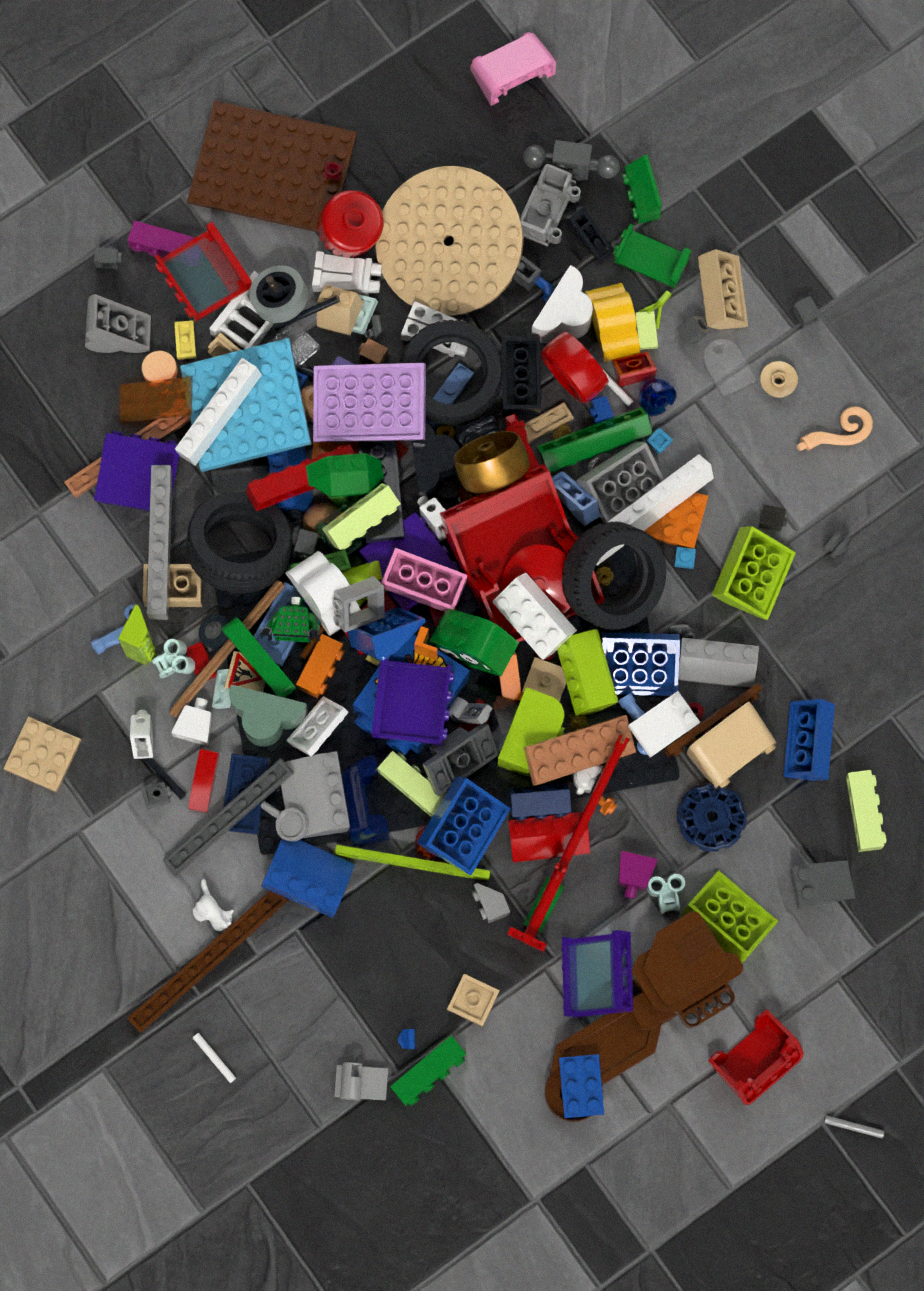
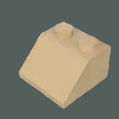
M324 285L317 304L336 295L339 297L340 302L317 312V327L351 335L363 307V300L356 292Z

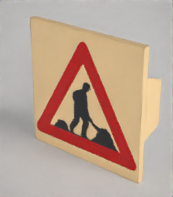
M234 651L224 688L230 689L231 685L263 692L265 681L240 652Z

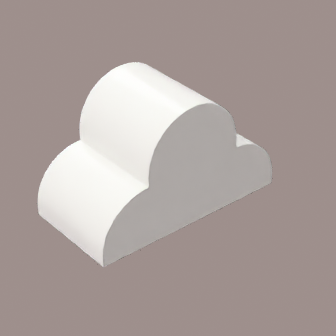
M569 266L532 325L531 337H540V343H548L564 331L570 333L575 338H579L585 335L591 326L593 305L590 298L582 292L583 279L575 267Z
M317 551L287 571L286 575L327 634L331 636L341 629L335 625L333 620L335 616L333 606L334 591L350 585L341 571L333 563H329L321 552ZM356 601L348 603L349 615L361 611Z

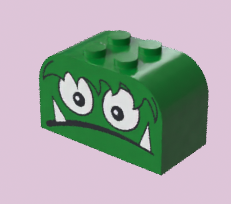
M446 609L428 644L438 648L440 652L461 665L502 677L519 642L504 629L489 620L460 611Z

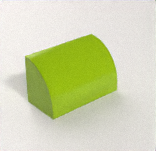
M379 560L355 566L341 572L349 585L373 576L377 580L383 579Z

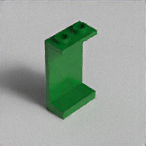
M630 224L628 230L624 229L622 232L621 244H617L614 249V262L676 288L690 258L691 250L688 248H684L683 252L633 231L634 225Z

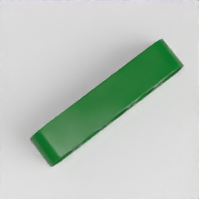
M237 617L221 628L276 696L286 698L296 690L294 684Z

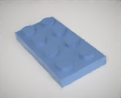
M286 582L283 583L285 585L284 589L273 601L254 635V638L268 655L281 667L295 642L276 641L273 634L271 641L268 640V636H264L261 639V629L266 627L273 615L280 611L282 606L290 607L291 597L302 598L298 590ZM302 598L301 607L308 608V610L311 613V609L309 608L305 600Z

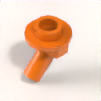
M601 796L598 802L602 806L600 812L605 816L607 813L611 815L617 806L614 803L616 799L608 797L605 800Z

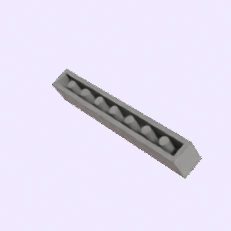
M151 465L147 616L149 620H168L173 478L171 465Z

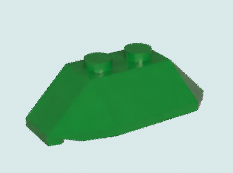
M366 453L327 456L306 466L308 485L315 487L330 497L367 495L384 479L381 460Z

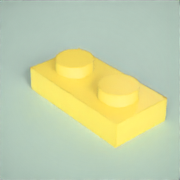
M193 320L175 322L177 359L196 358Z

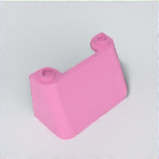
M527 32L519 39L491 53L474 58L470 70L489 104L492 106L499 102L498 97L502 93L505 96L508 90L536 76L541 78L545 74L549 78L555 75L556 61L534 33Z

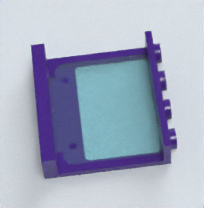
M615 930L612 931V934L575 939L562 937L564 1016L578 1018L632 1012L631 932Z

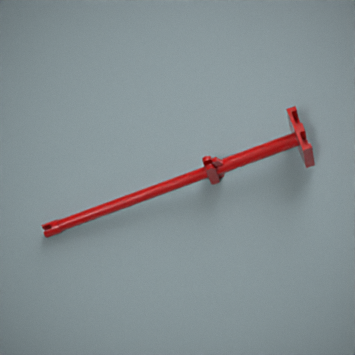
M619 734L613 746L611 755L560 861L556 863L554 872L525 932L523 933L512 927L508 931V936L543 953L547 944L535 939L536 934L568 871V865L619 758L630 740L626 737L624 743H620L623 737L621 734Z

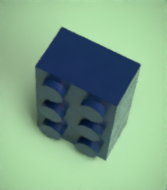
M566 783L508 788L510 813L512 817H516V820L528 819V816L546 818L548 814L562 817L566 816L567 813H571L570 789Z

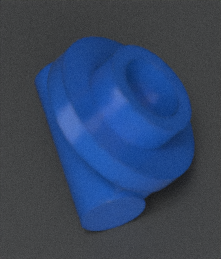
M403 1029L399 1034L398 1042L403 1049H416L415 1029Z

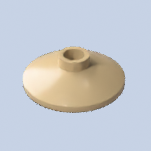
M775 361L765 366L762 370L760 383L767 394L782 398L790 395L796 389L798 376L790 364ZM780 379L782 383L776 384L775 380Z

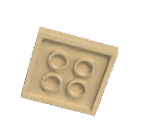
M28 717L3 769L57 793L82 740Z

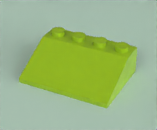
M753 526L740 527L712 596L730 606L768 620L796 552Z
M719 870L679 915L683 917L689 912L699 913L722 950L736 954L742 963L778 923L777 919Z

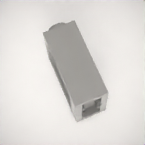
M373 576L334 591L333 606L335 616L333 620L335 625L344 632H348L384 618V585ZM367 596L368 608L349 615L348 603Z

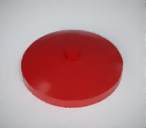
M533 544L522 548L512 556L505 567L502 579L503 590L515 578L527 573L559 611L564 614L570 609L562 588V572L567 555L560 548L549 544Z

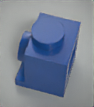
M596 396L591 400L592 404L589 410L592 418H595L594 424L614 417L607 396Z

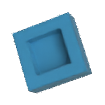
M658 428L648 438L646 443L661 455L673 442V439L662 429Z
M677 547L674 567L693 569L696 549Z

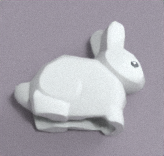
M596 765L573 773L576 794L581 795L584 792H591L596 777L601 772L603 766Z

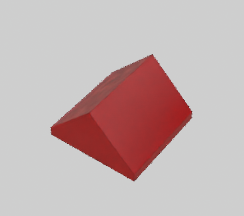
M648 351L612 359V365L620 387L655 379L657 369Z

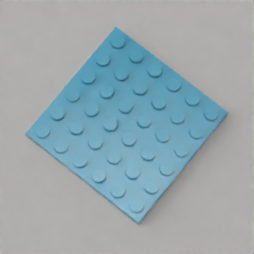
M289 338L180 366L192 425L241 358L256 366L262 374L199 460L202 472L311 444Z

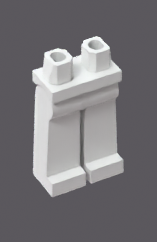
M317 251L312 282L313 292H321L324 285L368 297L369 293H379L380 281L371 280V276L382 275V264L373 263L371 258H366V260L361 258H345Z
M414 301L401 332V340L410 341L416 333H419V330L425 326H430L432 323L443 322V320L456 321L457 319ZM456 342L442 343L433 347L440 352L449 354L448 356L454 357L455 354L465 357L468 349L467 346Z

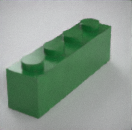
M450 1036L391 1085L390 1089L405 1107L408 1104L413 1106L420 1100L418 1096L425 1091L427 1094L435 1087L434 1083L439 1078L442 1081L450 1075L449 1070L452 1067L456 1066L458 1068L466 1061L464 1059L466 1053L455 1039Z

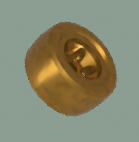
M512 431L495 432L477 438L463 446L454 456L456 471L463 487L473 493H487L504 488L519 480L530 466L521 438Z

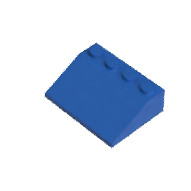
M396 607L385 611L384 618L348 631L351 647L375 659L385 660L390 657L389 655L396 653L426 621L423 617Z
M602 632V646L616 694L628 695L631 693L632 695L671 696L678 691L679 634Z
M456 776L417 843L468 875H472L511 808L469 779Z
M281 838L261 887L333 918L344 895L355 864L301 840L287 841Z

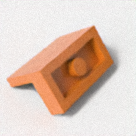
M421 626L414 643L415 653L437 661L438 648L427 645L429 631L428 628Z

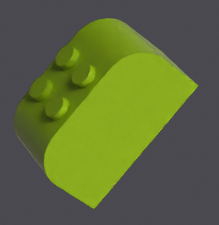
M526 687L499 754L497 766L523 776L531 777L523 747L564 734L565 728L562 727L564 710L557 699Z

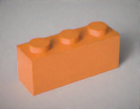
M322 634L320 641L317 642L296 683L297 689L317 699L320 694L323 695L327 688L325 683L328 677L332 678L335 673L336 667L334 665L336 661H340L344 655L343 644Z

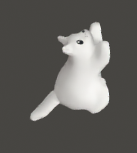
M202 879L201 888L204 895L196 902V906L193 908V915L201 922L209 920L215 930L223 933L225 928L232 924L234 910H222L210 895L206 880Z

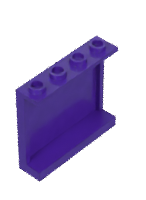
M112 431L111 434L106 433L94 501L150 511L151 465H171L173 472V497L180 458L175 448L179 442L168 440L167 443H162L160 439L149 437V440L141 439L142 436L130 434V437L123 436L122 432Z
M416 512L403 520L405 539L373 542L359 551L360 557L365 563L379 560L382 578H384L395 548L458 572L461 570L455 560L451 561L448 555L450 553L444 545L440 546L437 542L439 539L435 532L428 530L426 527L428 524L423 516H418ZM386 590L396 606L410 612V608L419 603Z
M389 658L381 660L372 737L442 745V740L447 739L448 728H444L445 721H449L450 709H446L447 702H451L452 697L449 683H453L454 671H451V665L439 667L389 661Z

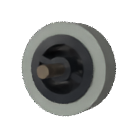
M279 265L262 271L254 279L250 287L249 298L254 309L262 319L271 323H282L293 319L303 310L308 299V289L302 277L295 269Z

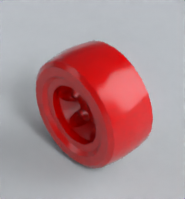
M566 331L552 339L541 351V358L548 370L561 386L580 403L586 404L595 398L609 383L605 372L594 357L574 336Z

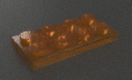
M190 377L120 384L119 420L121 422L192 415V378Z

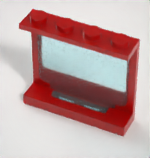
M213 222L206 225V232L166 256L160 258L158 254L155 255V267L159 273H164L166 284L169 288H174L176 299L179 303L183 302L186 307L184 310L189 318L193 317L195 322L250 290L252 280Z

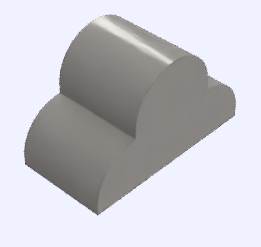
M96 294L88 297L85 347L87 349L101 353L117 351L142 353L150 351L151 315Z

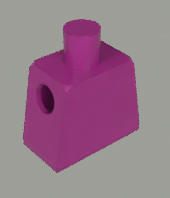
M621 851L618 885L626 887L625 898L635 899L637 889L646 890L658 859Z

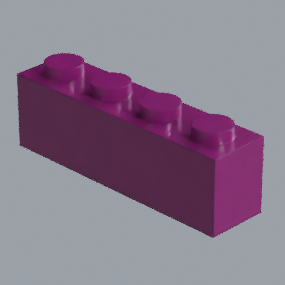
M134 220L127 241L133 251H144L154 257L157 254L164 257L195 237ZM195 246L171 262L180 261L189 267H200L204 253L199 246Z

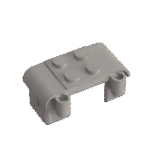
M545 164L544 168H542L537 184L534 186L520 217L523 237L547 247L550 242L553 244L560 243L562 232L557 228L569 201L573 203L578 202L581 193L580 188L576 186V181L572 180L570 172L550 164Z

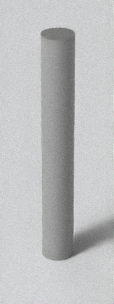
M826 1115L824 1120L826 1124L878 1138H883L884 1135L883 1130Z

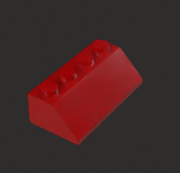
M583 812L569 813L562 817L552 815L546 818L535 817L525 820H509L508 828L513 863L562 857ZM588 825L573 856L590 854Z

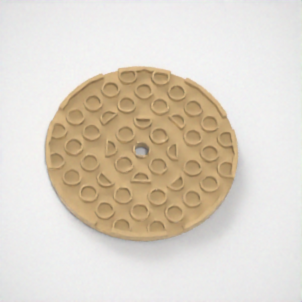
M442 166L423 171L403 183L392 194L382 211L384 227L381 237L376 243L377 260L379 264H382L381 272L388 285L402 300L413 306L415 301L448 316L464 315L479 308L481 309L495 300L507 288L520 264L523 251V228L517 208L510 196L498 183L476 170L458 166ZM448 236L454 238V243L451 246H446L444 242Z

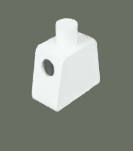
M427 496L420 497L417 501L420 506V514L426 520L430 531L433 530L437 535L438 542H441L446 536L441 528L444 525L439 513L445 511V509L436 498L429 500Z
M197 698L194 707L184 706L172 730L173 737L209 746L212 713L205 710L207 700Z
M139 710L136 715L131 716L130 740L134 759L153 758V726L151 715L146 710ZM139 738H145V742H141Z

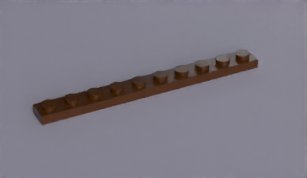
M269 891L127 1019L140 1033L145 1031L288 903V900L279 894Z

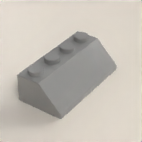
M682 638L678 680L752 688L755 683L759 646Z

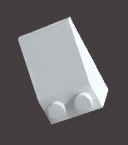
M677 691L629 724L628 727L648 756L652 757L690 731L700 721Z

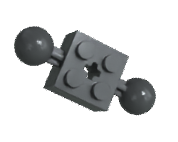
M555 140L553 154L546 153L539 145H531L523 153V161L528 167L537 169L544 164H551L570 172L572 178L577 181L588 180L589 170L597 171L601 177L606 179L615 177L620 170L618 159L612 155H604L599 160L591 159L592 145Z

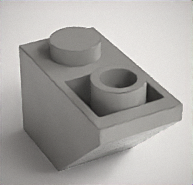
M479 883L474 884L475 890L472 891L475 901H479L482 908L479 911L483 920L487 919L488 923L510 915L509 907L502 893Z

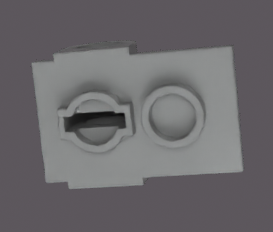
M344 1062L342 1065H337L334 1097H338L340 1100L360 1101V1099L386 1101L388 1068L363 1067L360 1063Z

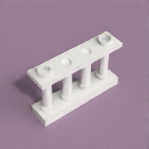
M255 271L250 276L252 282L259 275ZM250 290L231 300L209 329L213 337L216 338L219 333H222L242 348L247 349L258 346L275 323L266 321L259 328L239 314L242 306H247L256 312L249 298ZM231 320L237 321L256 334L249 343L228 329L227 325Z

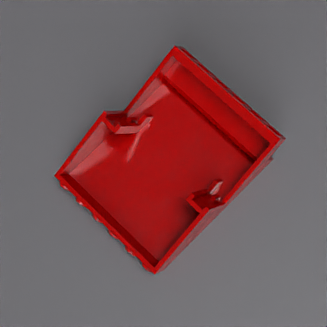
M543 465L525 473L519 480L504 488L482 493L439 513L444 525L441 528L462 572L468 575L467 583L484 618L504 629L518 642L526 640L492 603L503 591L502 579L507 563L516 552L533 544L553 545L563 550L567 555L578 539L570 529L550 472ZM593 571L591 579L592 596L594 601L600 605L605 602V599ZM570 608L563 615L566 619H569L577 614Z

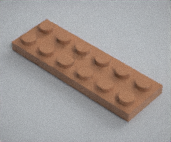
M627 715L523 747L533 785H539L606 763L619 734L623 735L620 741L622 744L626 737L630 739L620 758L636 753L631 730L628 727Z

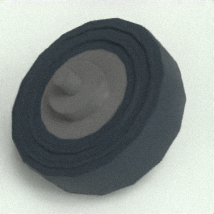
M218 614L205 618L199 627L200 641L209 648H221L229 639L221 628L230 621Z

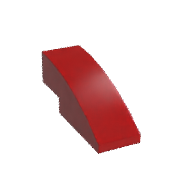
M204 749L199 750L188 809L208 813L220 758L218 752Z

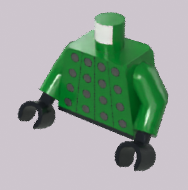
M291 597L290 607L282 606L280 611L273 615L266 627L261 629V639L264 636H268V640L271 641L273 634L276 641L311 643L313 638H317L319 642L320 624L308 608L301 607L302 598Z

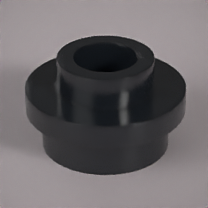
M291 509L285 513L292 528L298 527L302 523L303 515L299 510Z

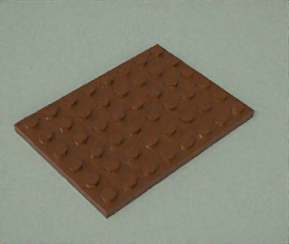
M214 100L187 203L320 233L317 231V217L326 203L334 195L343 191L357 132ZM326 162H336L343 166L339 181L323 177Z

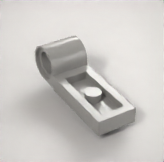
M456 697L448 708L450 709L449 718L458 723L483 724L488 720L489 713L493 708L488 704L468 703L464 699Z

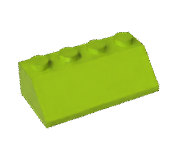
M135 604L118 640L126 657L147 666L149 661L152 662L155 658L156 651L139 605Z
M598 629L572 635L557 651L575 715H592L618 703Z

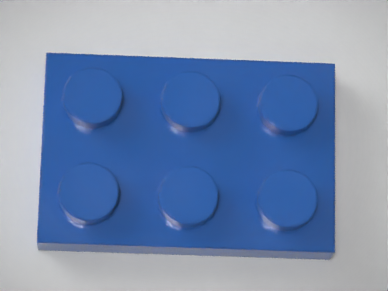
M599 1054L559 1058L564 1118L604 1115Z

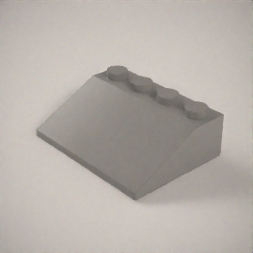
M635 441L576 481L598 501L600 518L603 522H608L661 483L664 478L647 443Z
M337 751L285 762L294 774L281 785L284 808H296L307 815L309 829L303 838L347 832L350 825Z

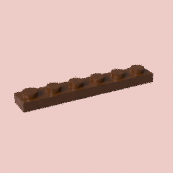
M757 683L669 745L664 750L665 755L668 758L672 755L674 757L678 756L684 751L683 747L687 744L691 746L699 739L700 735L706 734L714 728V725L722 722L728 715L738 710L745 703L756 701L760 697L761 686Z

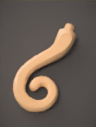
M861 407L847 408L840 416V424L846 431H855L858 429V424L849 423L848 418L851 415L859 416L863 421V427L859 432L847 436L822 431L812 432L800 438L801 442L796 447L799 451L803 449L809 451L820 444L846 446L860 443L869 436L872 430V417L867 410Z

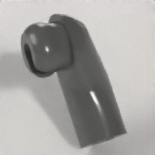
M373 315L371 317L372 327L365 332L364 336L366 339L369 338L374 341L382 333L380 315Z
M670 625V634H680L683 638L689 639L696 638L695 631L689 625Z

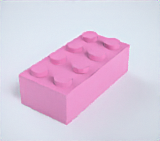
M395 548L381 584L384 585V589L445 612L446 609L456 610L468 575Z

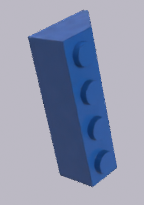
M305 446L268 455L270 473L281 472L284 468L290 465L294 467L307 459ZM312 490L275 505L283 514L291 509H297L300 512L307 511L310 506L314 505Z
M822 699L790 702L784 766L785 778L811 781L829 779L835 704Z

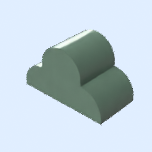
M235 685L230 686L229 696L233 709L242 718L245 734L254 745L260 747L273 745L280 739L283 729L297 728L308 714L306 703Z

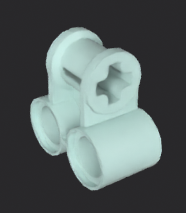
M167 640L164 644L165 653L152 660V663L156 665L160 673V678H166L175 671L177 673L190 674L195 669L194 660L184 656L187 652V646L181 640ZM175 644H177L178 649L174 653L173 647ZM185 660L186 667L182 669L181 664Z
M680 874L671 875L667 883L661 877L650 879L647 891L651 896L658 897L660 914L669 911L680 912V902L677 894L683 890L685 880ZM674 879L678 880L681 883V887L673 888L670 884L671 881ZM658 882L662 889L654 891L651 884Z

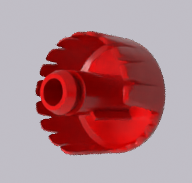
M357 190L342 191L334 195L317 217V231L320 232V241H325V248L332 250L333 254L337 256L342 255L345 258L350 256L357 257L366 253L377 243L384 227L383 213L378 203L368 194Z

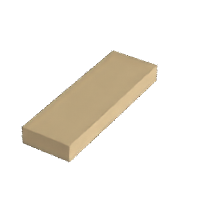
M565 402L525 423L529 444L574 419Z

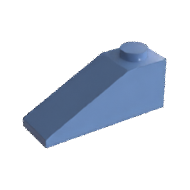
M562 471L552 477L558 497L578 521L586 526L600 517L598 501Z

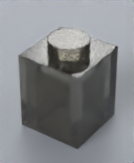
M763 504L758 528L781 532L782 527L787 525L788 516L785 515L786 509Z

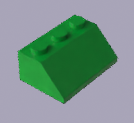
M647 154L625 166L624 174H622L623 183L628 186V201H632L633 204L631 208L634 219L637 218L638 224L660 219L662 208Z

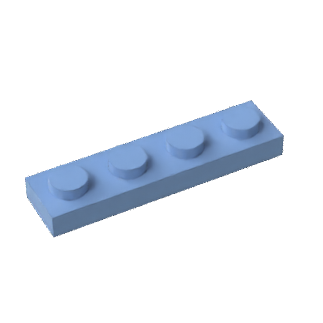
M458 363L433 399L441 403L453 404L474 376V372ZM425 420V422H427L433 428V430L438 425L436 424V422L432 423L428 420Z

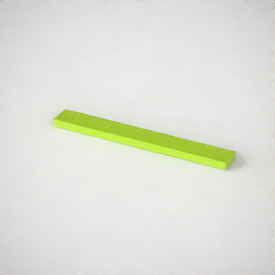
M336 845L335 848L337 856L489 881L490 878L489 870L475 868L472 875H468L448 863Z

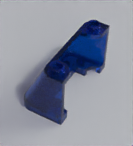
M375 756L362 758L341 772L350 825L348 830L349 836L356 845L390 840L386 819L379 814L370 815L365 786L370 785L371 778L378 774Z

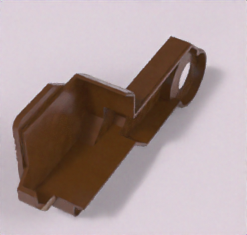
M689 912L658 931L651 948L637 956L632 969V982L640 994L633 997L632 1012L606 1014L556 1045L550 1071L551 1075L545 1086V1101L549 1110L557 1118L575 1123L591 1117L564 1118L563 1101L560 1097L562 1085L559 1058L599 1054L601 1084L603 1086L655 1054L662 1025L678 1016L686 1028L694 1029L732 1005L735 995L728 983L739 977L743 971V964L736 954L722 950L699 913ZM723 993L728 994L730 1002L723 1003L720 1000V995ZM716 1001L717 1005L711 1010L712 1013L704 1011L705 1004L711 1006ZM687 1015H695L697 1022L695 1024L688 1023Z

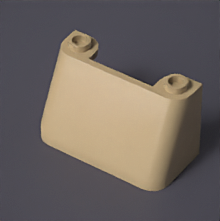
M747 702L695 741L688 748L687 755L708 782L714 785L715 789L718 786L723 788L730 783L729 779L734 773L759 754L764 752L769 754L776 748V741L750 702Z

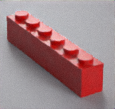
M350 444L338 446L332 452H323L316 458L311 460L305 459L294 467L290 465L281 472L268 474L266 478L252 480L248 484L246 494L257 512L315 489V487L308 485L307 465L327 456L355 454Z

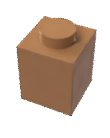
M368 338L366 343L363 342L359 347L360 360L367 364H383L388 356V348Z

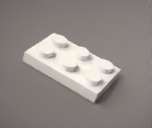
M323 696L287 741L292 746L312 757L337 725L343 721L348 711Z

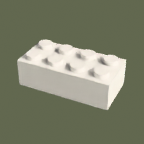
M527 573L515 578L492 601L542 660L552 655L577 631Z

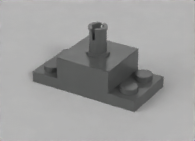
M484 722L470 732L459 727L447 735L446 740H442V745L434 744L430 747L433 757L423 763L434 794L439 797L449 790L456 776L466 778L499 755L489 725Z

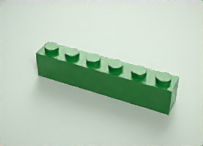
M642 407L538 445L537 449L541 463H545L549 472H556L562 467L574 465L578 461L593 458L599 453L609 452L615 447L627 445L637 439H643L647 435L652 434L648 414Z

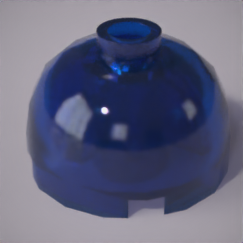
M657 378L646 381L643 384L638 399L641 407L649 416H657L666 411L665 407L668 404L673 405L677 398V392L668 381Z

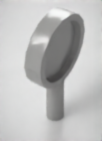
M266 801L261 804L262 809L277 818L276 830L282 839L298 841L307 834L309 821L303 811L296 808H287L280 812Z

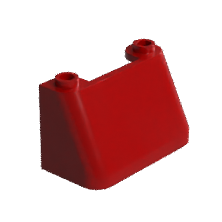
M768 1010L756 1016L755 1030L726 1054L724 1051H716L708 1060L710 1066L745 1105H749L758 1099L797 1065L804 1055L798 1039Z

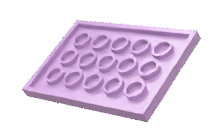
M425 363L314 366L313 442L425 440Z

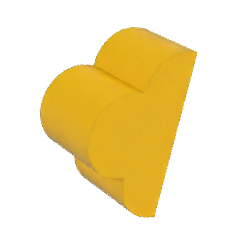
M618 283L585 291L593 305L592 322L603 362L640 353L635 311L631 297L625 291L623 284Z

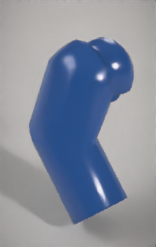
M540 277L535 284L543 289L544 295L542 300L547 303L554 292V287L544 278Z

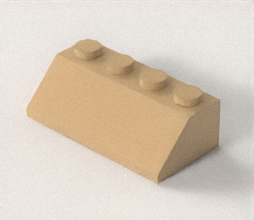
M716 249L698 256L707 326L718 330L747 327L748 320L739 256Z

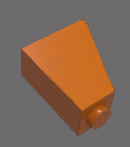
M514 651L502 677L499 676L502 697L518 703V700L522 699L517 655Z

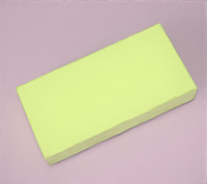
M654 311L650 314L647 312H636L640 350L657 349L658 341Z

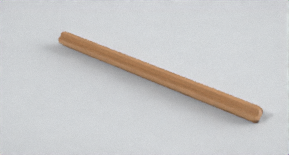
M277 580L242 622L248 631L284 589L285 585L281 581ZM229 639L169 710L173 717L177 718L184 706L189 704L235 648Z

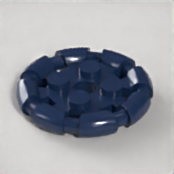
M705 783L703 786L698 787L697 785L682 797L684 800L677 809V824H680V832L689 844H694L703 851L717 852L719 849L731 847L741 838L740 834L746 827L747 813L743 809L742 804L744 803L735 791L725 787L720 788V786L715 789L712 783ZM707 793L709 797L702 799L701 794ZM719 794L726 796L724 802L717 799ZM690 803L696 805L694 810L688 808ZM735 807L737 813L731 814L730 808ZM707 813H716L717 820L710 822L706 817ZM692 819L694 826L688 827L687 821ZM730 823L733 824V825H735V828H734L733 831H731L730 829H728ZM699 832L701 835L706 836L704 841L697 838ZM722 835L723 840L716 842L715 836Z

